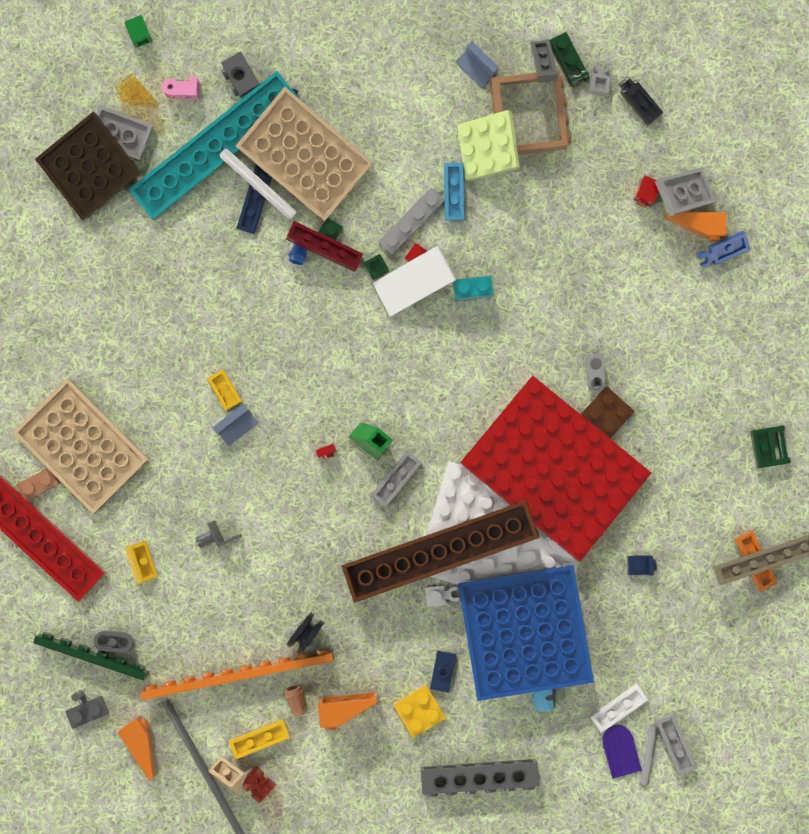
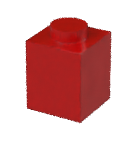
M646 175L642 177L633 200L637 201V205L647 208V206L651 207L654 204L659 191L655 183L656 179Z

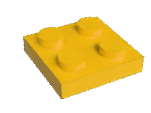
M427 684L393 704L412 738L446 719Z

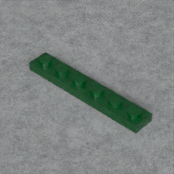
M48 632L36 635L33 641L34 644L143 681L149 673V670L145 669L146 666L134 663V665H131L122 657L114 659L108 657L109 654L107 652L97 651L96 653L90 651L91 648L89 646L80 644L78 647L72 645L71 640L61 638V640L55 639L54 635Z

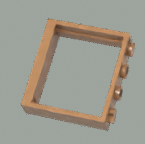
M559 70L557 71L558 81H553L560 140L517 145L518 155L566 150L568 144L571 143L570 132L566 131L568 114H564L566 97L562 95L561 89L564 88L563 76L560 77ZM536 73L491 78L490 88L493 114L503 112L500 86L538 82Z

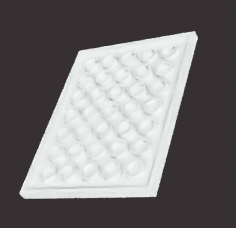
M448 461L426 535L510 505L465 467ZM537 528L540 536L539 539L430 577L458 585V583L569 565H574L576 574L579 562Z

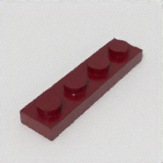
M293 221L285 239L353 272L357 270L363 253L296 221Z

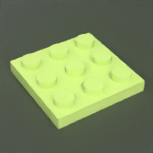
M506 110L457 125L466 181L520 168L512 111Z

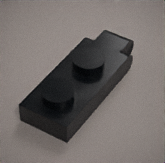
M626 77L619 83L622 89L621 95L647 126L664 113L637 80L632 81L630 77Z

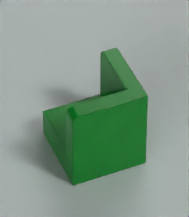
M142 15L124 22L135 48L153 42Z

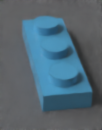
M444 163L445 221H464L463 163Z

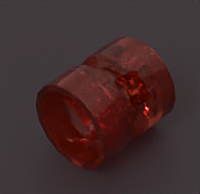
M256 765L247 774L242 788L246 792L251 791V797L257 803H260L273 790L276 783L270 777H264V771Z

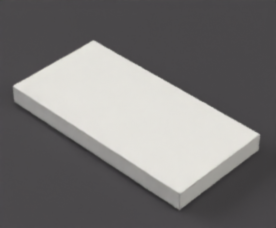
M436 246L375 281L373 285L389 316L392 317L456 281V278L440 247Z

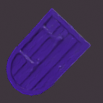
M621 725L609 727L604 732L602 740L612 779L642 771L631 732Z

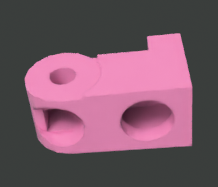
M189 76V81H176L169 78L163 82L162 89L172 99L199 100L200 80L197 76Z

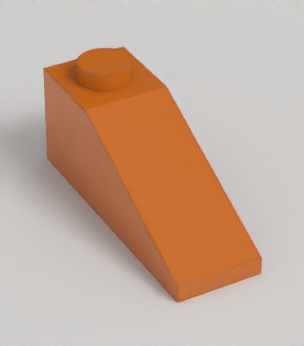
M685 212L671 217L669 213L665 215L666 220L702 238H709L710 242H718L720 238L726 236V212Z
M138 716L117 731V733L150 781L156 776L152 737L149 729L151 726L146 718L142 719L141 716Z

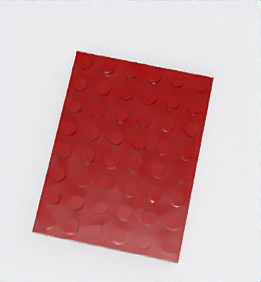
M533 375L460 462L463 467L510 506L526 500L536 527L578 562L582 561L652 474V472Z

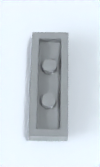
M406 451L371 496L387 507L422 462L409 451Z
M670 713L656 719V725L677 774L680 776L696 769L675 715Z

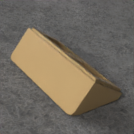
M222 756L209 770V773L219 783L238 796L247 776L244 772Z

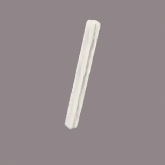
M224 149L221 152L220 158L288 219H292L295 216L296 211L228 149Z

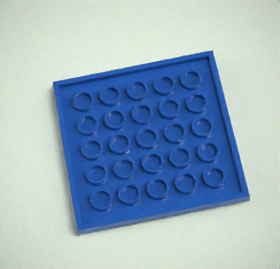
M574 565L458 583L477 701L594 683Z

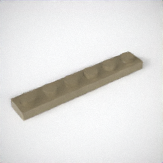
M809 534L713 566L718 584L724 585L809 556Z

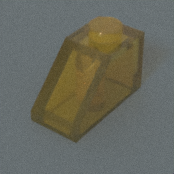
M132 73L114 87L118 92L117 98L123 104L127 102L130 107H159L158 102Z

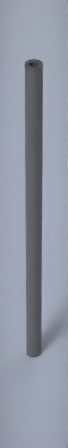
M167 699L162 702L236 834H245L213 776L209 773L208 767L170 700Z

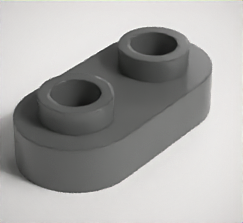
M104 630L97 633L94 637V645L101 651L125 653L134 644L133 637L126 632ZM102 637H107V644L102 642ZM122 639L127 640L126 646L121 644Z

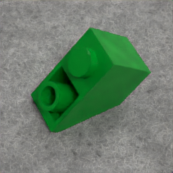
M360 423L349 435L352 441L377 461L390 448L393 441L392 438L378 427Z

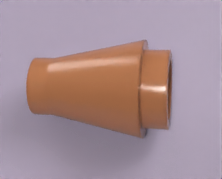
M299 685L285 689L286 694L284 696L294 716L304 714L303 689Z

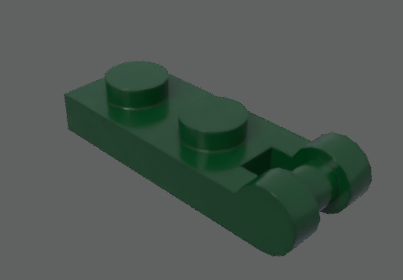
M567 32L550 39L551 47L571 86L574 87L578 85V82L590 79L589 72L584 67ZM578 69L579 74L574 75L573 71Z

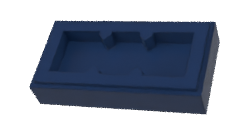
M437 650L430 689L449 693L456 659L455 653Z

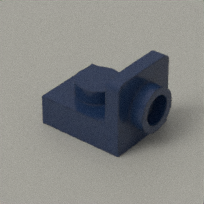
M651 555L627 556L628 575H654V571L657 570L656 559H653Z

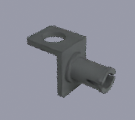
M212 521L207 523L210 531L197 536L196 542L204 540L198 544L200 548L216 542L217 547H220L241 537L242 534L224 541L216 522Z

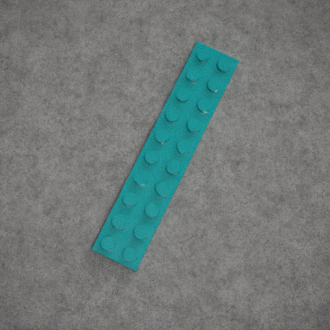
M278 71L274 72L128 189L152 220L159 217L226 162L220 158V154L224 149H228L234 156L240 152L236 147L238 142L284 87L299 98Z

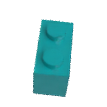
M491 276L456 279V281L452 282L454 302L492 298L494 295Z

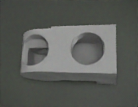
M604 353L584 355L588 390L604 389Z

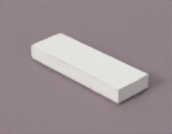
M635 684L589 717L600 733H602L646 703L648 699L639 685Z

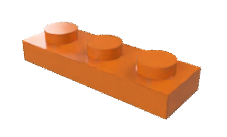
M753 530L734 538L741 556L762 550ZM771 569L751 575L758 591H763L778 583Z

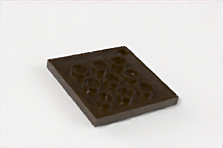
M94 111L35 158L39 166L83 221L143 174Z

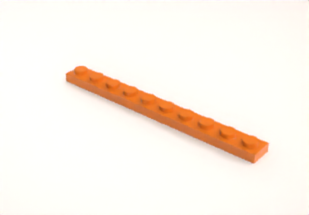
M322 649L316 651V654L309 656V653H302L297 655L296 659L290 660V657L279 658L277 663L271 664L269 660L260 662L257 667H252L251 664L241 666V670L233 671V668L222 670V674L214 675V672L205 673L202 675L203 678L195 679V676L183 678L184 682L176 683V680L164 682L165 686L157 687V684L145 686V690L140 692L141 700L331 662L334 659L333 652Z

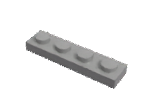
M430 188L378 242L393 255L445 200Z

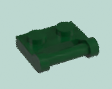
M785 425L750 431L757 469L791 463L784 436ZM772 433H776L780 459H776Z

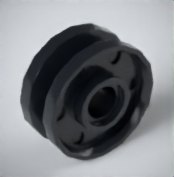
M312 612L301 622L286 644L290 648L298 642L300 644L296 651L298 655H301L305 648L309 646L325 623L319 620L313 625L311 622L315 614Z

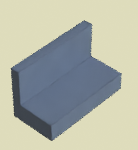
M473 41L466 46V51L455 61L481 88L498 73L499 69Z
M242 404L212 428L230 446L256 426L258 421L248 408Z

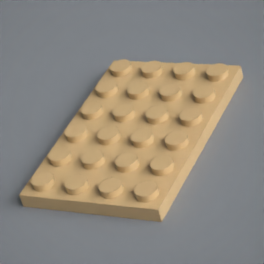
M286 87L281 90L236 145L241 152L324 222L373 164L370 159Z
M69 378L12 432L92 514H95L149 460Z

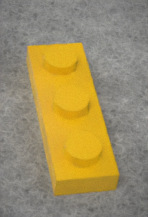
M283 718L230 739L229 744L236 760L289 739L290 734Z

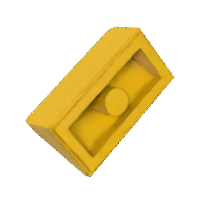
M146 541L125 547L136 584L158 577Z

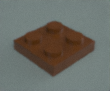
M605 386L581 415L611 439L635 411L608 386Z

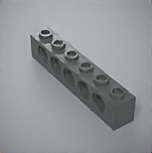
M536 759L420 767L422 795L426 794L427 797H435L439 793H446L448 796L457 795V792L475 794L481 790H484L486 793L496 792V789H504V791H515V788L533 790L539 786L538 762ZM518 771L523 773V777L519 780L513 778L514 774ZM497 773L504 774V778L501 781L494 779ZM482 774L485 776V779L482 782H476L474 780L475 776ZM458 776L466 778L461 784L456 783L455 779ZM439 777L446 779L443 785H438L435 781Z

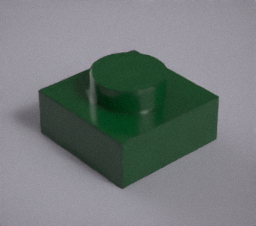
M327 218L318 232L336 240L343 226Z
M381 254L363 262L372 280L389 272Z

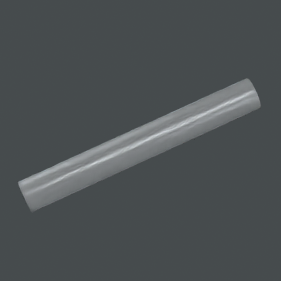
M649 726L640 781L642 785H648L657 732L656 726Z

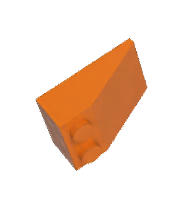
M378 692L320 698L318 703L320 728H325L327 731L337 729V726L343 725L377 703Z

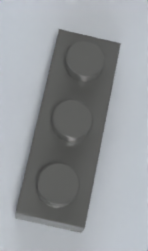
M550 40L531 42V52L538 82L558 81V73Z

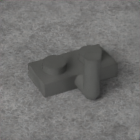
M82 690L77 691L71 697L73 701L79 700L80 705L65 711L72 729L109 714L103 696L87 701Z

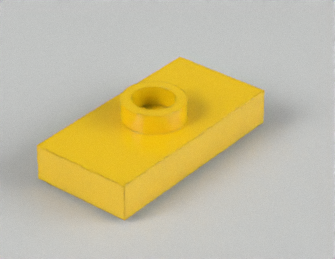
M224 369L207 378L226 412L243 403Z

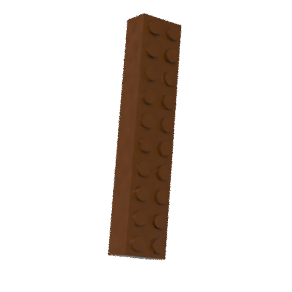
M525 500L341 566L353 602L355 603L539 539L540 536L528 502Z

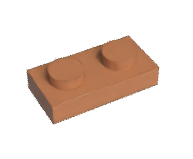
M47 468L16 484L21 495L26 500H30L55 487L60 482Z

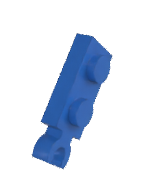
M738 232L708 246L709 252H699L697 257L700 259L705 257V261L701 262L700 266L708 267L712 261L717 265L751 250L746 232Z

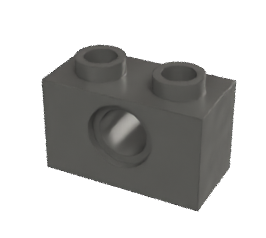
M241 51L221 62L223 66L221 72L226 81L230 79L233 85L230 88L236 97L239 95L242 99L260 84ZM238 74L244 75L242 80L235 79Z

